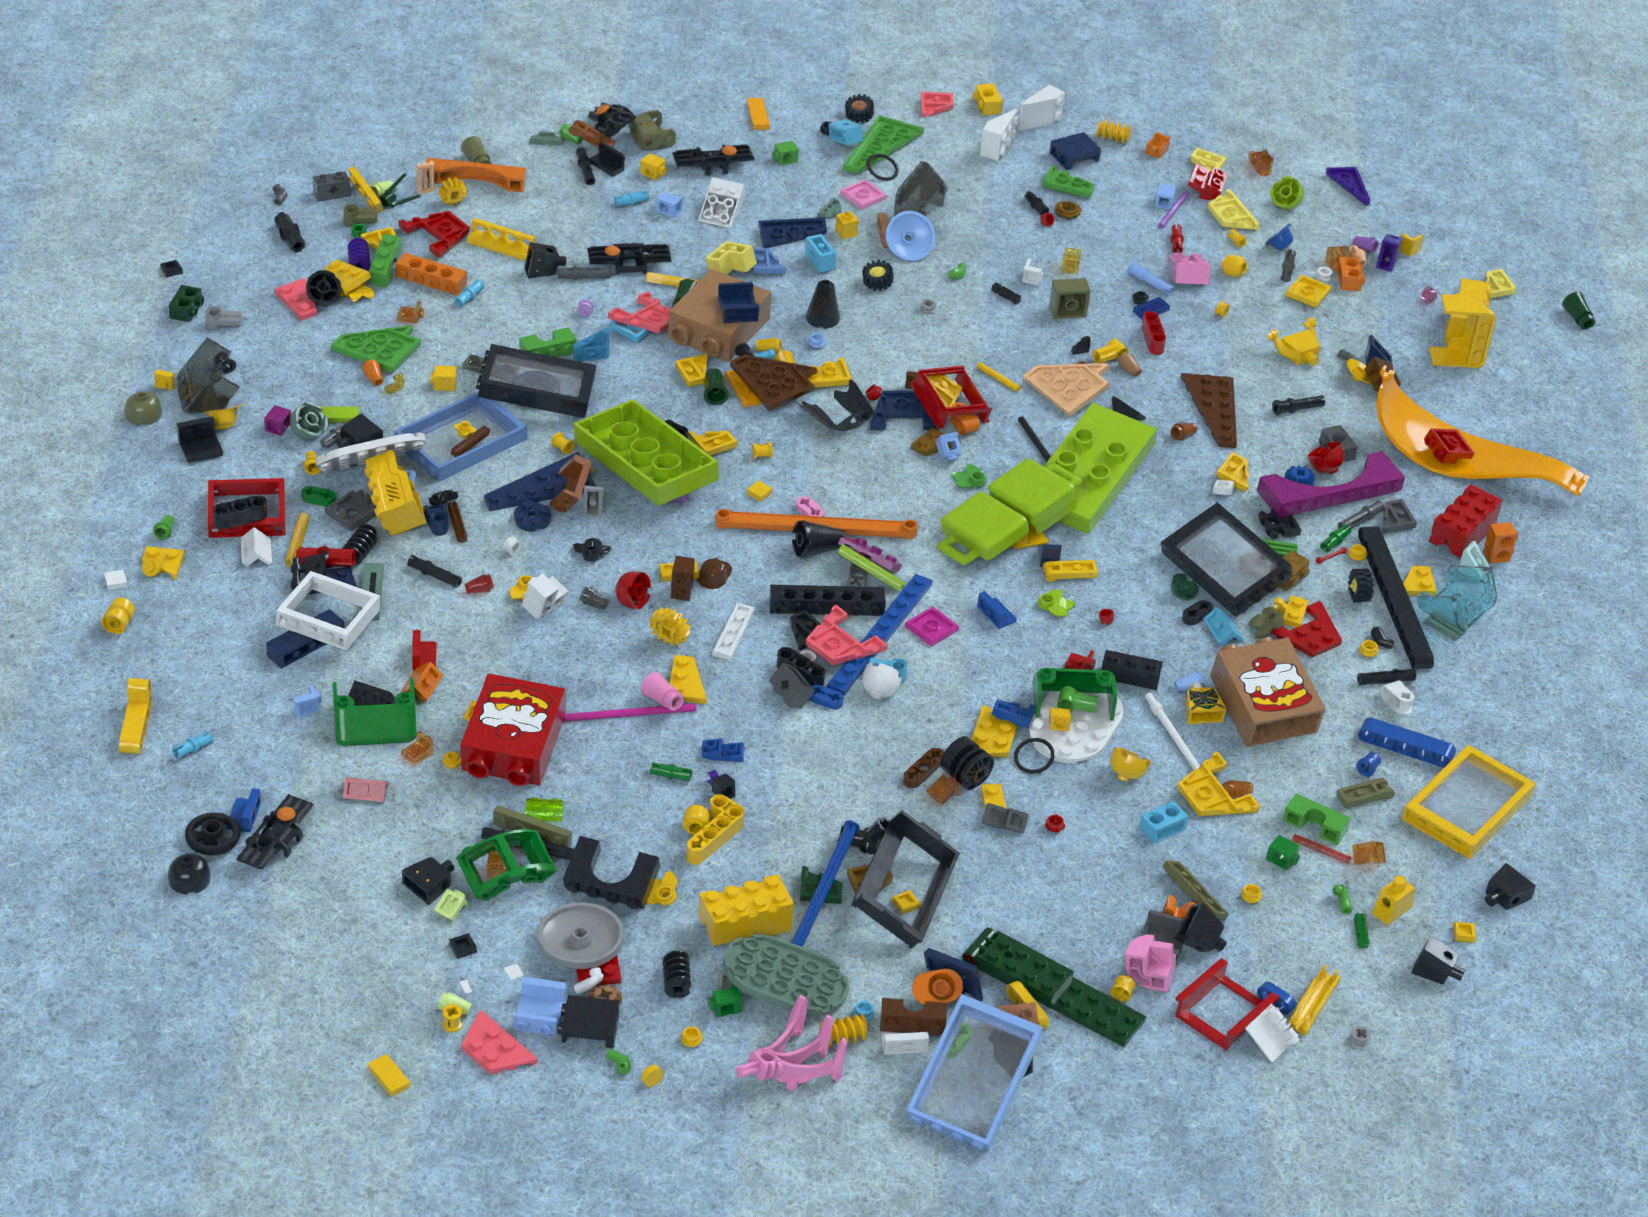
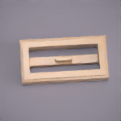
M423 162V165L417 163V192L423 194L435 191L434 162ZM427 168H429V188H427ZM422 169H423V190H422Z

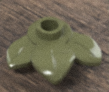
M1266 607L1263 609L1262 614L1255 615L1249 624L1257 628L1254 637L1260 638L1269 634L1272 629L1280 628L1284 623L1283 614L1280 611H1276L1274 607Z

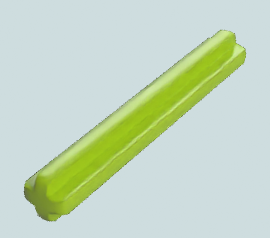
M841 545L838 550L840 556L897 591L903 589L905 585L903 580L846 545Z

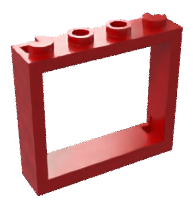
M284 478L208 480L209 538L243 537L253 527L266 536H286ZM279 494V517L266 518L262 521L226 529H218L213 524L212 508L214 507V496Z

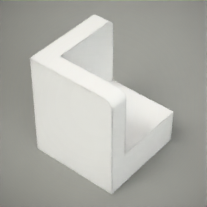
M1028 258L1024 267L1022 282L1039 285L1043 276L1042 269L1032 267V259Z

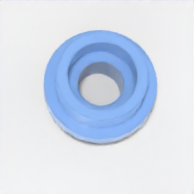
M813 333L808 339V344L814 348H821L826 343L821 333Z

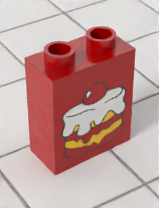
M487 673L460 744L462 770L467 771L476 778H486L489 775L507 779L508 782L516 786H525L527 784L540 786L566 715V689Z

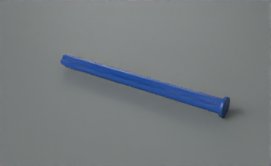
M845 821L842 835L791 943L801 947L804 946L853 837L860 830L859 824L855 821Z

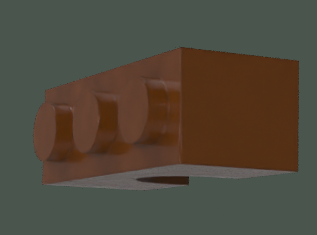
M882 998L880 1031L897 1033L928 1032V1035L942 1036L946 1027L947 1003L925 1001L924 1009L910 1011L904 1007V999Z

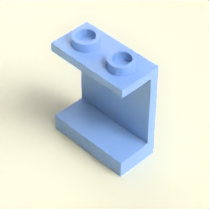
M523 977L522 995L517 1013L514 1012L513 1029L521 1032H536L542 1035H556L561 1018L562 1003L565 1002L566 983Z

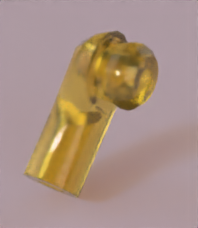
M402 374L394 375L395 381L393 384L384 386V391L387 395L402 390L405 384Z

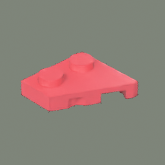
M921 92V117L953 109V93Z

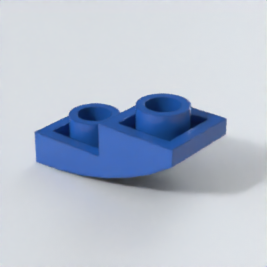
M722 738L702 740L701 755L703 758L717 761L744 762L745 747L743 742L723 744Z

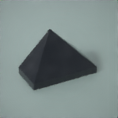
M1113 395V411L1135 420L1146 419L1143 414Z

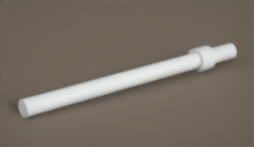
M1147 693L1145 698L1150 704L1151 711L1154 715L1158 716L1192 769L1197 770L1200 767L1199 763L1164 713L1163 706L1160 702L1156 701L1152 693Z

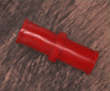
M1177 224V229L1176 225L1171 227L1172 235L1170 240L1173 246L1172 251L1177 253V249H1179V253H1182L1184 236L1182 235V226Z

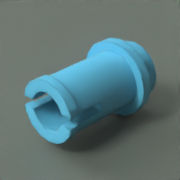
M770 348L764 352L753 353L756 357L773 360L776 355L774 349L771 350Z

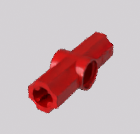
M320 546L319 548L299 547L296 551V558L300 559V565L305 564V557L319 554L324 556L329 554L326 559V568H332L333 566L353 567L356 563L354 549H333L327 546Z

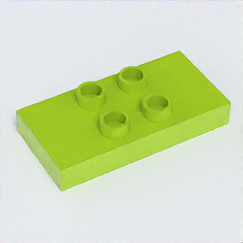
M635 399L573 423L574 442L657 506L719 480V467L716 459Z
M1092 402L1044 466L1056 463L1082 480L1081 484L1075 487L1076 508L1060 519L1059 522L1089 534L1155 445L1157 428Z

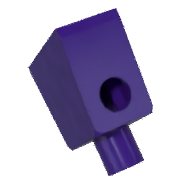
M1387 234L1383 238L1376 268L1389 272L1393 271L1399 258L1403 242L1402 237Z

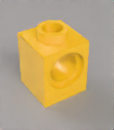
M852 211L836 214L835 231L841 239L857 237L858 219Z

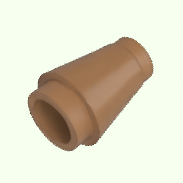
M1125 352L1118 358L1119 366L1134 377L1142 373V369L1132 354Z

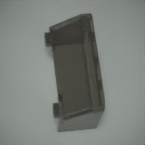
M921 161L898 188L895 197L894 216L904 211H915L926 217L927 212L925 210L929 203L939 207L944 206V198L948 187L928 162Z
M209 338L204 340L176 377L181 408L187 414L224 410L229 400L239 389L238 385L222 377L220 366L231 354V351Z

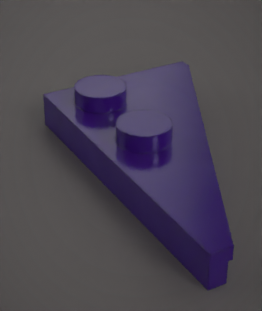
M1326 167V175L1363 204L1370 205V197L1357 167Z

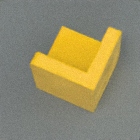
M1404 233L1400 235L1403 238L1401 252L1411 257L1421 250L1423 235L1420 234L1415 238H1411Z

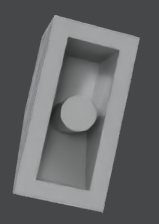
M584 486L583 516L602 517L604 488Z

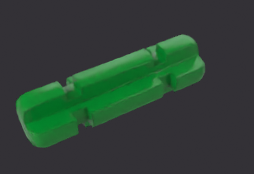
M1356 913L1354 924L1358 947L1368 948L1370 941L1366 915L1364 913Z

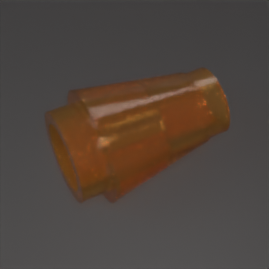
M1229 779L1222 785L1232 799L1251 794L1254 789L1252 782Z

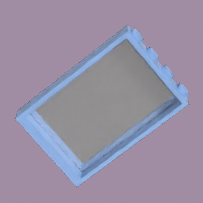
M961 994L906 1110L910 1121L917 1125L924 1123L930 1126L932 1131L942 1134V1132L948 1133L957 1142L967 1141L976 1150L983 1151V1149L990 1151L1043 1036L1042 1026Z

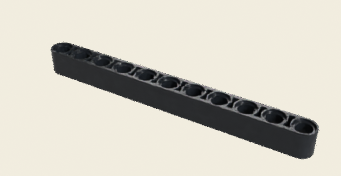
M1379 526L1360 527L1358 530L1359 541L1366 548V558L1411 667L1415 670L1432 669L1434 666L1433 653Z

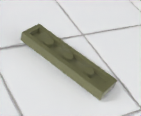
M499 805L493 810V824L500 828H507L512 831L522 828L537 830L544 842L568 848L572 844V831Z
M1165 861L1162 867L1167 872V875L1180 885V889L1192 898L1193 903H1203L1219 920H1226L1229 913L1180 861Z

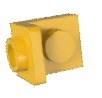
M1050 708L1049 730L1069 731L1071 723L1070 709Z

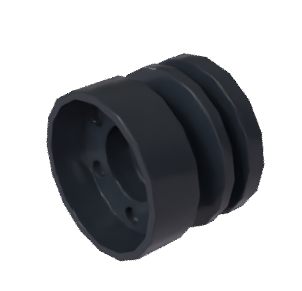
M962 736L948 746L942 755L940 765L947 774L955 778L965 789L972 790L988 778L993 770L994 758L968 736Z

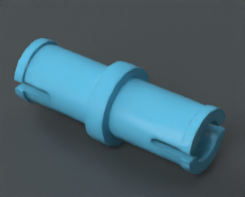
M647 190L636 193L628 192L626 195L614 197L616 207L628 204L635 205L637 202L649 200Z
M477 279L470 286L465 287L463 292L455 298V304L463 307L470 299L473 300L476 294L484 288V283Z
M205 731L194 738L189 737L186 742L173 747L172 753L174 757L176 756V759H180L191 752L196 753L199 751V748L212 743L213 737L211 733L209 734V731Z

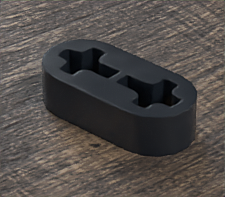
M1206 600L1196 602L1183 611L1182 621L1187 625L1200 623L1213 610V604Z

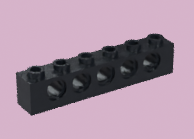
M770 584V613L797 614L806 610L810 614L827 615L831 612L832 607L837 605L848 615L882 616L886 606L885 587Z

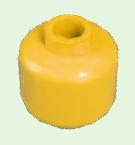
M1230 254L1222 261L1221 268L1225 275L1239 278L1246 273L1248 264L1244 257Z
M689 806L683 814L682 824L684 830L689 834L695 835L709 823L710 813L704 806Z

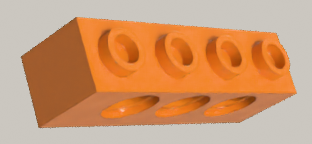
M404 253L395 263L396 277L454 295H459L467 285V271L409 253Z

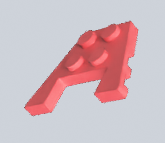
M646 291L639 295L637 299L638 303L646 307L636 313L631 314L618 307L608 312V319L655 333H661L668 329L669 311L671 309L667 306L664 308L660 305V300L651 298V293Z
M837 605L832 607L831 612L824 617L823 622L817 625L806 639V645L831 665L884 652L888 647V644L876 635L863 643H859L837 626L847 620L848 616Z

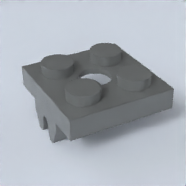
M362 489L357 493L352 490L326 506L325 513L349 530H353L376 515L374 509L377 507L371 503L368 493L364 495ZM348 510H356L357 514L351 516L346 512Z

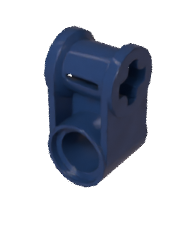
M439 503V505L430 507L427 505L423 506L425 519L431 532L437 536L445 535L448 532V515L444 504Z

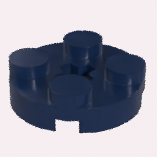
M525 500L522 502V505H519L514 510L513 519L517 527L530 532L540 528L542 530L548 527L551 522L550 507L531 500Z

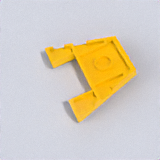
M1218 751L1212 754L1209 760H1205L1197 770H1193L1178 782L1177 789L1198 816L1259 812L1260 805L1251 794L1233 800L1213 773L1222 771L1227 767L1226 761Z

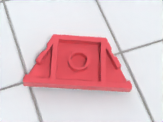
M482 1010L479 1011L461 1044V1049L489 1074L500 1073L503 1070L518 1069L520 1065L530 1063L533 1066L538 1063V1058Z

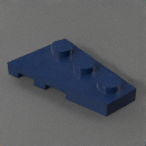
M931 948L924 951L926 968L928 970L950 969L955 971L963 982L961 993L965 994L967 992L974 997L973 999L980 1002L983 1001L977 966Z

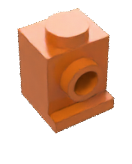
M1156 132L1154 137L1147 143L1145 153L1160 159L1169 149L1170 137Z

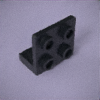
M213 416L176 423L178 442L188 463L223 456V450L216 437Z
M354 680L348 696L353 698L354 706L395 704V696L391 692Z

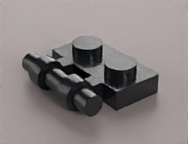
M1273 508L1270 514H1266L1264 511L1258 513L1261 525L1265 526V532L1273 540L1278 538L1277 533H1281L1283 537L1300 536L1301 528L1292 514L1279 517Z
M323 554L305 557V564L301 565L299 558L292 559V565L290 566L292 591L302 581L300 580V573H305V577L310 571L326 576V557ZM312 589L307 595L321 592Z

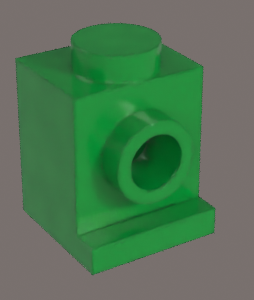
M732 984L731 988L712 991V997L708 998V1006L710 1011L714 1010L716 1018L741 1013L742 997L738 988Z

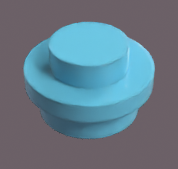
M860 1001L854 1007L853 1015H858L860 1018V1015L864 1014L866 1021H869L874 1017L875 1010L870 1002Z

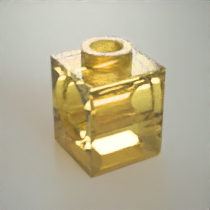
M1065 247L1061 272L1078 274L1082 250Z

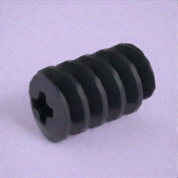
M369 524L360 525L342 548L355 550V564L362 563L363 559L366 558L370 550L376 545L378 541L376 529Z
M681 950L668 952L662 959L664 991L671 998L686 997L689 995V988L691 987L689 955Z

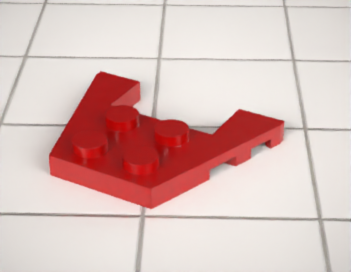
M450 211L429 214L428 218L413 217L412 221L405 222L404 219L398 221V226L407 234L423 228L439 240L429 245V251L437 258L443 256L470 233V227Z
M1321 601L1308 605L1306 608V612L1315 620L1290 631L1282 625L1280 628L1272 629L1270 632L1276 635L1275 638L1277 639L1289 637L1295 649L1310 657L1331 650L1342 643V639Z

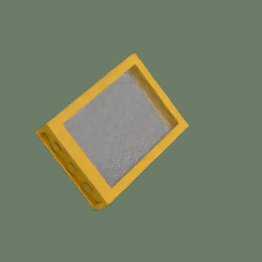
M1468 744L1405 805L1402 820L1471 859L1533 796L1536 783Z

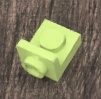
M446 889L434 911L454 922L462 907H468L469 903L465 899L466 895L458 890L453 892Z

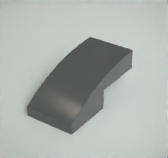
M987 803L982 823L1023 834L1029 814Z

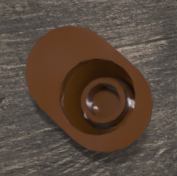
M719 558L708 559L701 565L697 582L705 588L718 589L726 583L732 572V567L728 562L719 560Z

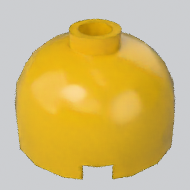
M1114 746L1110 756L1112 770L1118 774V779L1128 782L1129 779L1137 780L1143 777L1151 764V760L1143 757V759H1140L1137 753L1121 747L1117 748L1116 746Z

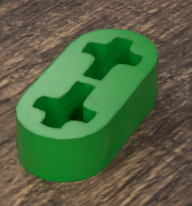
M306 486L301 490V498L306 503L326 507L336 501V493L329 489Z

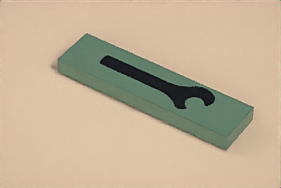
M364 563L362 589L380 595L381 605L384 563ZM380 611L372 620H379Z

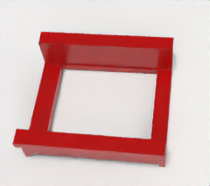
M964 365L918 370L914 382H910L911 388L937 429L944 428L949 416L977 414L983 424L990 422L989 415L992 408H989L966 373ZM957 374L955 381L962 387L961 390L971 405L946 408L927 377Z
M1220 958L1176 996L1175 1000L1178 1002L1175 1017L1227 1051L1231 1044L1247 1031L1245 1028L1270 1004L1273 1005L1279 1000L1280 996L1272 992L1264 1000H1261L1225 976L1228 962ZM1219 983H1222L1256 1006L1227 1032V1036L1189 1012L1195 1004Z

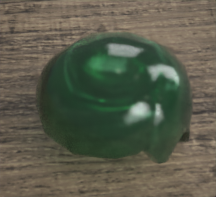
M1177 573L1173 575L1170 590L1178 599L1192 600L1198 595L1199 587L1195 580L1188 581L1186 574Z

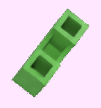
M383 234L369 270L371 276L370 285L388 287L392 277V264L398 261L402 251L400 236Z
M568 327L552 331V340L542 341L536 334L519 338V350L554 357L573 354V344L577 343V339Z
M1297 793L1286 806L1283 817L1284 822L1300 829L1308 822L1319 824L1322 827L1319 837L1335 845H1338L1347 833L1351 819Z

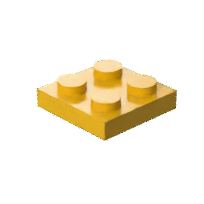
M1301 274L1289 287L1286 296L1317 308L1331 292L1332 286Z

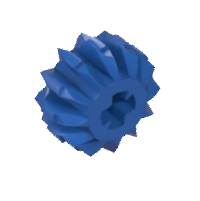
M1298 465L1297 467L1291 466L1290 469H1287L1284 478L1296 483L1314 486L1315 474L1312 473V469H1306V466L1300 467Z

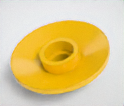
M1349 359L1346 365L1352 374V378L1357 382L1362 381L1371 384L1364 370L1366 365L1355 359Z

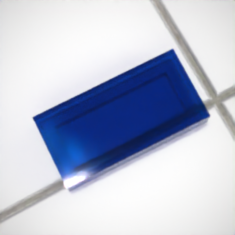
M1160 297L1133 307V313L1142 320L1143 314L1147 311H1153L1159 315L1170 310V305Z

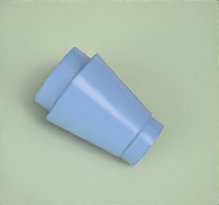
M1193 672L1174 681L1177 692L1187 691L1195 683H1201L1203 687L1205 686L1201 672Z

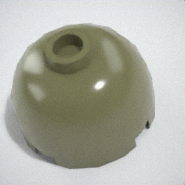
M140 391L134 393L126 401L125 416L130 423L135 425L146 423V425L157 422L162 416L160 401L150 392Z

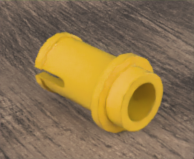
M1234 228L1230 229L1233 235L1227 232V237L1234 242L1236 247H1244L1247 243L1246 237L1240 235Z

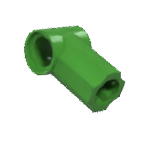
M1065 686L1060 690L1057 707L1070 709V712L1076 709L1095 713L1098 697L1077 693L1074 687Z

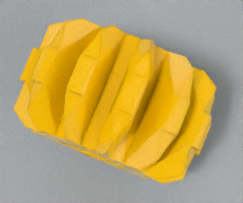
M448 177L446 182L442 181L443 185L438 186L439 197L443 203H447L449 206L453 203L457 205L459 201L463 202V197H467V187L461 179L458 180L456 177L452 180Z

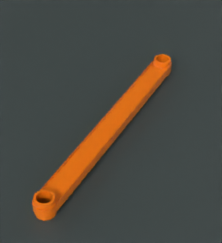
M719 509L715 515V524L721 529L741 528L793 531L795 523L804 520L841 529L846 535L898 537L910 540L914 539L918 533L917 522L911 519L891 521L735 512L727 509Z

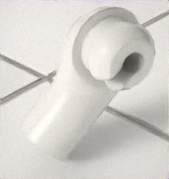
M600 968L591 969L589 971L590 978L574 985V990L577 994L592 989L602 981L603 974H601Z

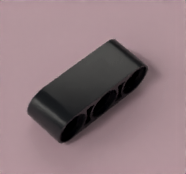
M256 495L217 504L212 508L213 524L218 529H226L262 521L268 516L267 499L264 496Z
M782 647L778 650L777 669L782 663L791 665L799 671L811 686L816 684L824 686L825 668L792 648Z

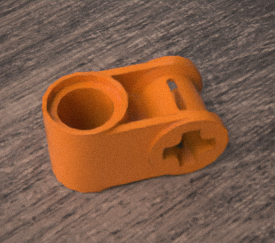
M957 402L952 407L966 406V404ZM974 414L950 417V422L960 435L976 432L980 429L979 420Z

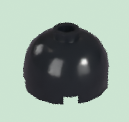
M318 270L310 275L306 283V294L309 300L319 306H328L339 298L341 282L333 272Z
M194 853L179 855L169 866L168 881L170 887L175 892L188 894V892L195 891V893H199L206 889L210 883V868L207 861L200 855Z

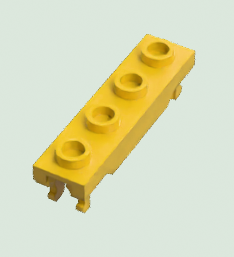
M1325 964L1316 978L1313 979L1288 1021L1291 1024L1289 1028L1292 1027L1294 1031L1305 1036L1309 1033L1340 982L1341 977L1337 975L1338 970L1335 969L1333 975L1330 976Z

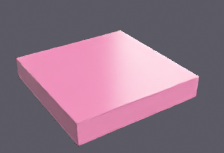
M866 179L840 190L842 196L861 210L887 199V194Z

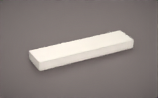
M736 603L712 651V656L731 661L755 612V607Z

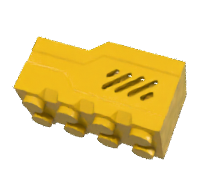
M1462 278L1460 293L1455 295L1471 296L1489 308L1491 290L1488 289L1489 282ZM1448 314L1450 319L1446 322L1444 343H1448L1454 337H1463L1468 315Z
M393 449L366 459L367 467L364 468L367 478H370V481L367 483L370 491L373 492L371 499L377 507L374 509L378 519H382L383 529L388 530L391 536L426 523L419 493L413 491L415 490L414 483L411 479L409 480L403 466H398L397 456Z
M779 874L764 877L761 882L751 880L745 882L741 887L731 885L725 887L721 892L711 890L699 893L698 918L702 925H706L708 938L712 946L732 942L739 937L743 939L752 937V934L775 936L791 932L794 902Z

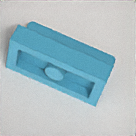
M1218 607L1203 618L1221 646L1226 645L1234 637L1241 642L1245 640L1230 616Z

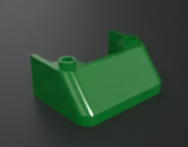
M1042 668L1034 674L1032 687L1035 718H1039L1042 691H1060L1065 686H1071L1077 692L1107 693L1109 719L1114 721L1118 697L1115 675L1107 670Z
M409 678V692L397 694L395 704L354 706V700L350 696H337V682H332L335 739L339 745L406 743L416 739V706L413 678Z

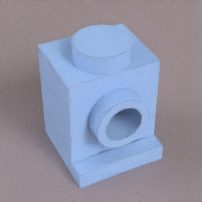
M663 192L656 199V211L674 218L682 211L683 197H676Z

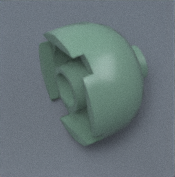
M305 402L292 412L290 426L296 436L301 439L311 440L319 437L326 431L328 418L326 415H323L321 412L323 409L312 402Z

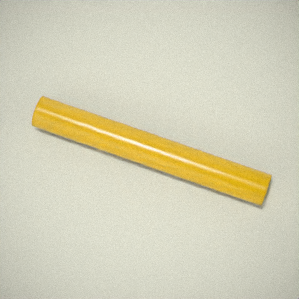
M981 362L977 364L976 367L1015 392L1020 391L1021 386Z

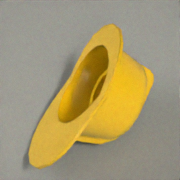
M246 403L224 410L203 413H208L209 417L213 416L215 430L227 429L236 422L237 407Z

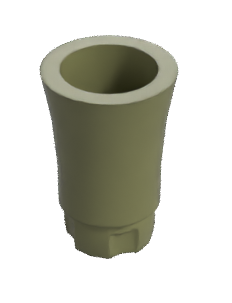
M471 136L462 142L461 152L471 162L492 164L479 137Z

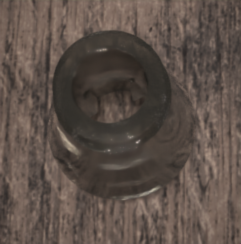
M585 587L579 598L584 605L603 610L609 604V599H606V597L592 587Z

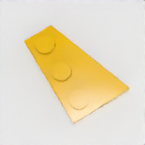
M355 166L349 168V180L358 190L359 194L366 199L370 208H377V213L383 211L381 201Z
M674 655L670 684L683 695L684 702L707 704V698L695 658Z

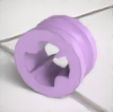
M582 299L578 303L577 312L581 316H590L594 305L590 300Z

